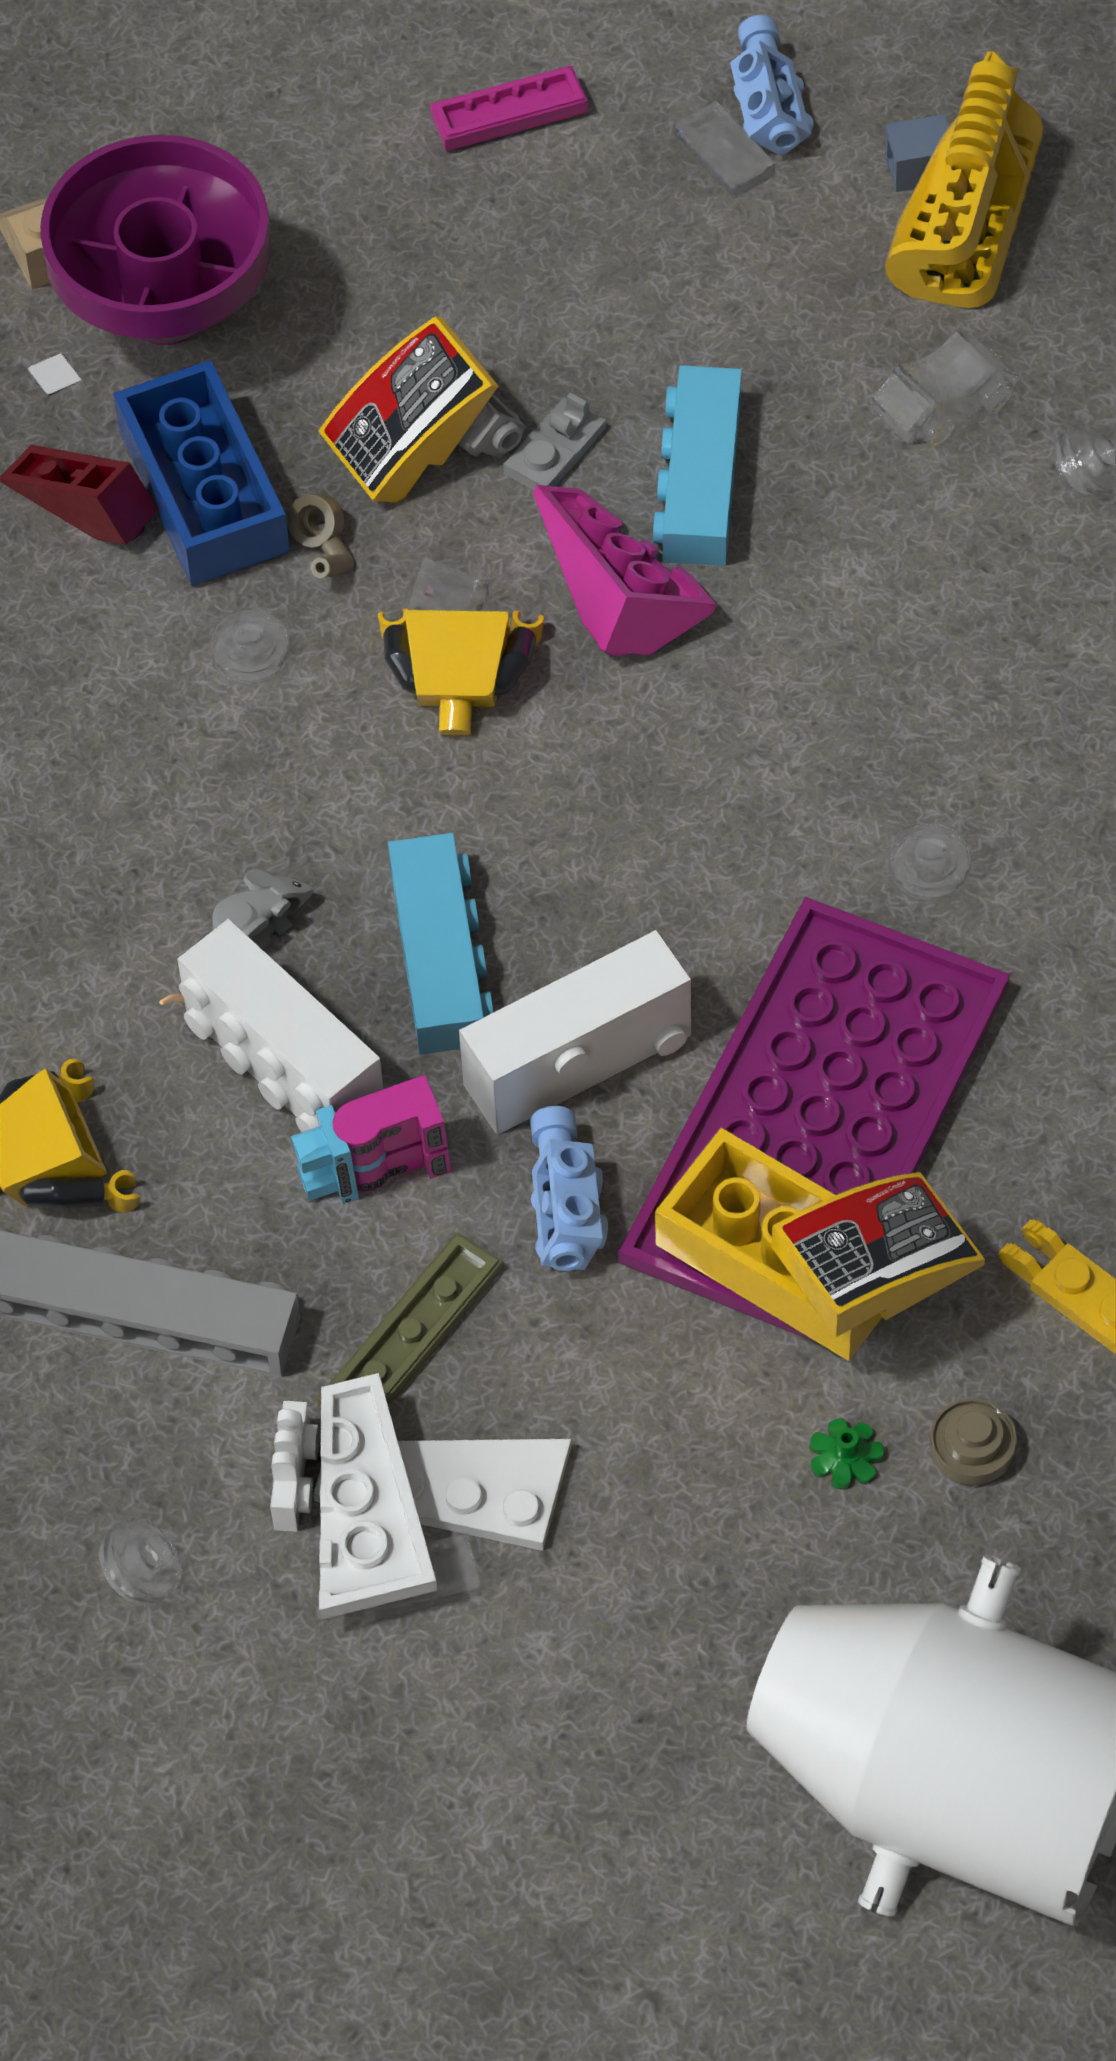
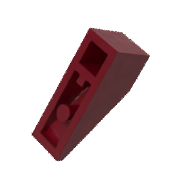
M30 445L0 476V482L98 540L127 545L129 541L134 540L143 532L145 524L159 511L130 462Z

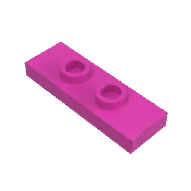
M572 65L430 104V116L446 152L588 113V100Z

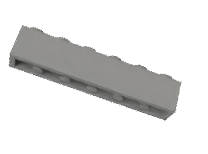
M0 1225L1 1318L282 1378L301 1318L297 1293L290 1292L284 1286L273 1282H261L257 1285L234 1280L228 1274L216 1270H206L203 1273L178 1268L172 1262L164 1259L153 1258L148 1261L125 1257L111 1248L95 1247L87 1249L68 1245L64 1240L55 1236L41 1235L35 1238L13 1233L10 1229Z

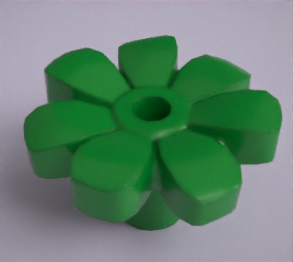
M838 1418L829 1422V1436L821 1432L813 1434L809 1449L813 1453L818 1454L811 1461V1470L816 1477H824L832 1473V1487L847 1490L850 1487L852 1477L863 1485L871 1483L876 1478V1469L871 1464L883 1461L884 1448L880 1442H869L873 1436V1429L869 1425L860 1422L853 1428H850L843 1418Z

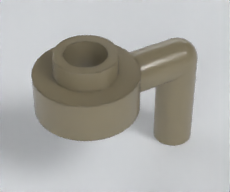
M323 493L299 497L291 505L288 512V527L293 538L299 544L306 547H321L326 555L315 558L311 563V572L317 578L347 574L353 570L355 565L353 557L339 537L344 526L343 511L333 497ZM319 511H322L325 517L323 529L319 528L316 522V515Z

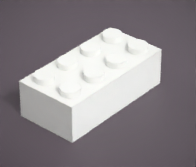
M229 919L177 958L181 977L179 990L185 1001L186 1012L184 1013V1019L187 1025L200 1039L205 1040L209 1036L222 1047L221 1054L235 1072L242 1075L248 1071L259 1081L258 1088L270 1105L278 1110L283 1106L289 1109L297 1117L296 1124L301 1132L319 1127L316 1110L332 1105L336 1113L342 1105L349 1101L383 1090L380 1057Z

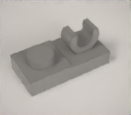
M569 393L567 398L563 397L538 427L526 437L504 462V474L532 490L535 489L536 485L557 486L606 429V420L590 412L587 401Z

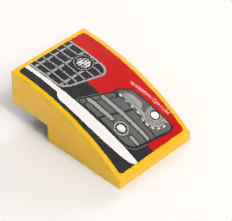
M435 316L413 331L382 357L346 394L318 432L373 501L397 503L407 496L428 464L443 466L498 385L442 317Z
M921 1172L893 1176L850 1189L803 1209L772 1226V1249L835 1337L840 1336L879 1313L887 1320L985 1265L984 1257Z

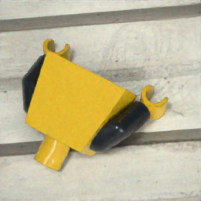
M402 608L403 617L397 621H387L384 611L378 613V621L384 644V656L387 664L402 689L417 695L419 705L439 706V733L442 735H470L472 707H495L497 695L505 694L511 690L529 664L534 646L540 642L543 634L544 616L539 614L538 620L535 623L525 624L520 621V610H515L512 613V624L510 623L509 613L500 611L408 610V608Z
M74 1058L64 1062L61 1066V1074L59 1075L45 1068L35 1075L8 1082L0 1094V1188L3 1192L23 1206L36 1208L101 1206L103 1201L107 1200L113 1210L123 1213L130 1212L139 1206L141 1198L139 1194L124 1195L117 1191L121 1188L136 1186L137 1178L132 1172L128 1170L118 1171L111 1177L109 1183H103L101 1177L108 1173L77 1103L85 1101L92 1095L94 1091V1078L86 1076L83 1079H75L85 1074V1065L80 1060Z

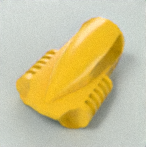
M987 51L983 61L974 64L972 67L959 115L939 140L897 222L885 262L886 276L896 288L912 298L960 308H976L988 303L997 291L1012 235L1018 225V218L1022 211V203L1026 197L1027 186L1030 183L1031 172L1036 162L1035 157L1038 154L1043 137L1041 117L1032 106L1020 98L1014 89L1020 68L1008 66L997 52ZM987 232L992 233L993 235L985 237ZM943 240H944V241L950 240V243L945 244V243L943 242ZM933 270L945 275L944 281H942L940 276L928 275L926 271ZM977 270L980 279L973 280L975 271ZM971 283L970 287H964L963 285Z

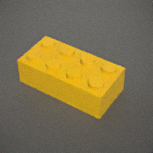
M723 1128L719 1129L655 1211L657 1246L848 1361L851 1360L883 1317L879 1313L840 1336L835 1337L772 1249V1226L816 1203L835 1196V1194Z

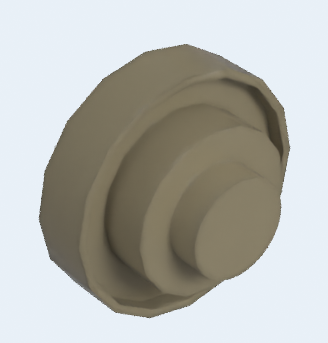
M977 1398L957 1400L944 1407L933 1421L929 1441L932 1460L941 1473L955 1482L968 1485L990 1483L1001 1477L1013 1463L1017 1446L1015 1425L1006 1411L991 1401Z

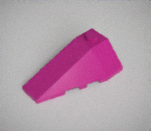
M536 485L533 495L581 622L597 641V645L602 651L617 657H623L627 654L651 655L713 614L716 603L690 573L681 566L674 567L670 571L655 559L659 549L648 541L639 542L620 532L623 522L583 490Z

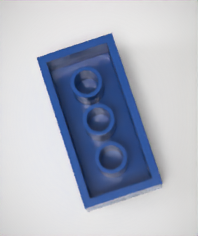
M211 360L113 393L119 433L146 490L159 509L157 514L191 586L290 552L286 514Z

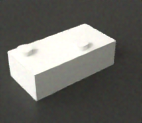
M655 930L460 1029L463 1085L496 1135H499L530 1119L537 1110L555 1106L656 1053L666 1056L680 1049L686 1042L687 1037L691 1036V979Z

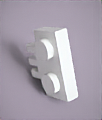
M283 1401V1408L278 1412L277 1417L278 1432L275 1434V1453L273 1454L271 1465L274 1481L270 1509L274 1530L298 1532L300 1513H310L312 1508L313 1478L304 1477L306 1459L317 1460L320 1430L319 1425L310 1424L307 1402Z

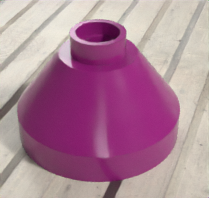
M148 135L128 138L88 154L76 162L57 181L45 202L40 224L41 242L47 274L54 291L65 306L82 320L99 329L125 337L145 340L157 345L182 343L237 311L257 290L265 276L271 257L272 246L268 207L263 190L255 176L241 161L227 151L210 143L183 136Z

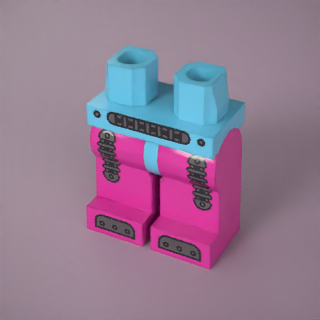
M426 1075L349 1101L342 1105L336 1113L332 1105L316 1110L319 1127L291 1136L292 1146L298 1160L296 1164L298 1174L309 1201L338 1191L342 1203L345 1204L359 1199L358 1191H374L382 1187L390 1177L424 1166L430 1179L452 1172L444 1120Z

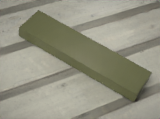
M456 1232L328 1385L379 1373L387 1405L389 1406L503 1269V1261ZM320 1393V1395L316 1398L317 1406H319L320 1408H321V1393Z

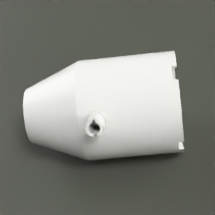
M983 1555L982 1565L968 1604L960 1605L959 1609L944 1603L797 1605L791 1610L782 1624L759 1676L749 1708L747 1731L852 1836L873 1844L872 1849L877 1854L863 1893L859 1896L858 1903L871 1910L873 1904L876 1905L884 1888L876 1911L878 1914L885 1916L896 1915L897 1905L911 1867L919 1866L920 1863L1075 1927L1084 1915L1097 1889V1885L1087 1882L1098 1853L1110 1857L1115 1847L1116 1672L1005 1628L1007 1622L1002 1617L1017 1576L1020 1575L1021 1568L1011 1562H1007L1006 1566L1003 1565L1001 1567L995 1584V1579L1003 1560L1001 1558Z

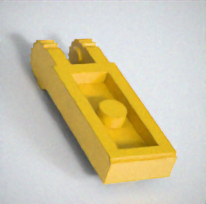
M1030 1219L1021 1229L1022 1235L1025 1237L1024 1239L1032 1247L1037 1248L1052 1260L1041 1269L1032 1255L1010 1242L998 1253L1001 1263L1028 1282L1030 1290L1116 1355V1279L1069 1243L1064 1245L1058 1234L1049 1227H1046L1044 1223L1042 1224L1039 1220Z

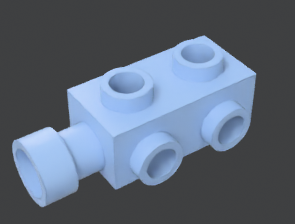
M756 15L744 20L738 28V36L743 52L730 62L735 81L734 92L740 101L744 118L743 129L749 140L756 146H764L777 155L787 154L811 135L813 118L805 112L801 96L804 82L796 75L792 59L778 52L781 40L776 21L767 15Z
M562 1106L544 1107L537 1110L530 1119L532 1142L539 1148V1158L532 1169L534 1191L530 1198L531 1204L536 1210L538 1239L535 1244V1250L540 1257L541 1266L553 1267L560 1271L585 1270L596 1250L602 1249L607 1239L608 1222L606 1216L600 1214L599 1197L603 1183L602 1170L599 1167H595L593 1144L575 1142L577 1140V1126L574 1112Z

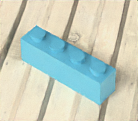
M679 365L677 386L667 387L666 417L674 418L673 428H663L661 457L662 459H670L669 470L659 469L657 501H666L665 512L655 511L653 543L663 544V562L726 566L741 408L742 369Z
M453 833L388 841L390 870L419 1055L461 1049L459 1030L493 1013L490 992L480 993L477 980L487 978L483 946H472L470 938L471 932L479 931L475 899L464 900L462 886L471 885L467 853L457 854Z

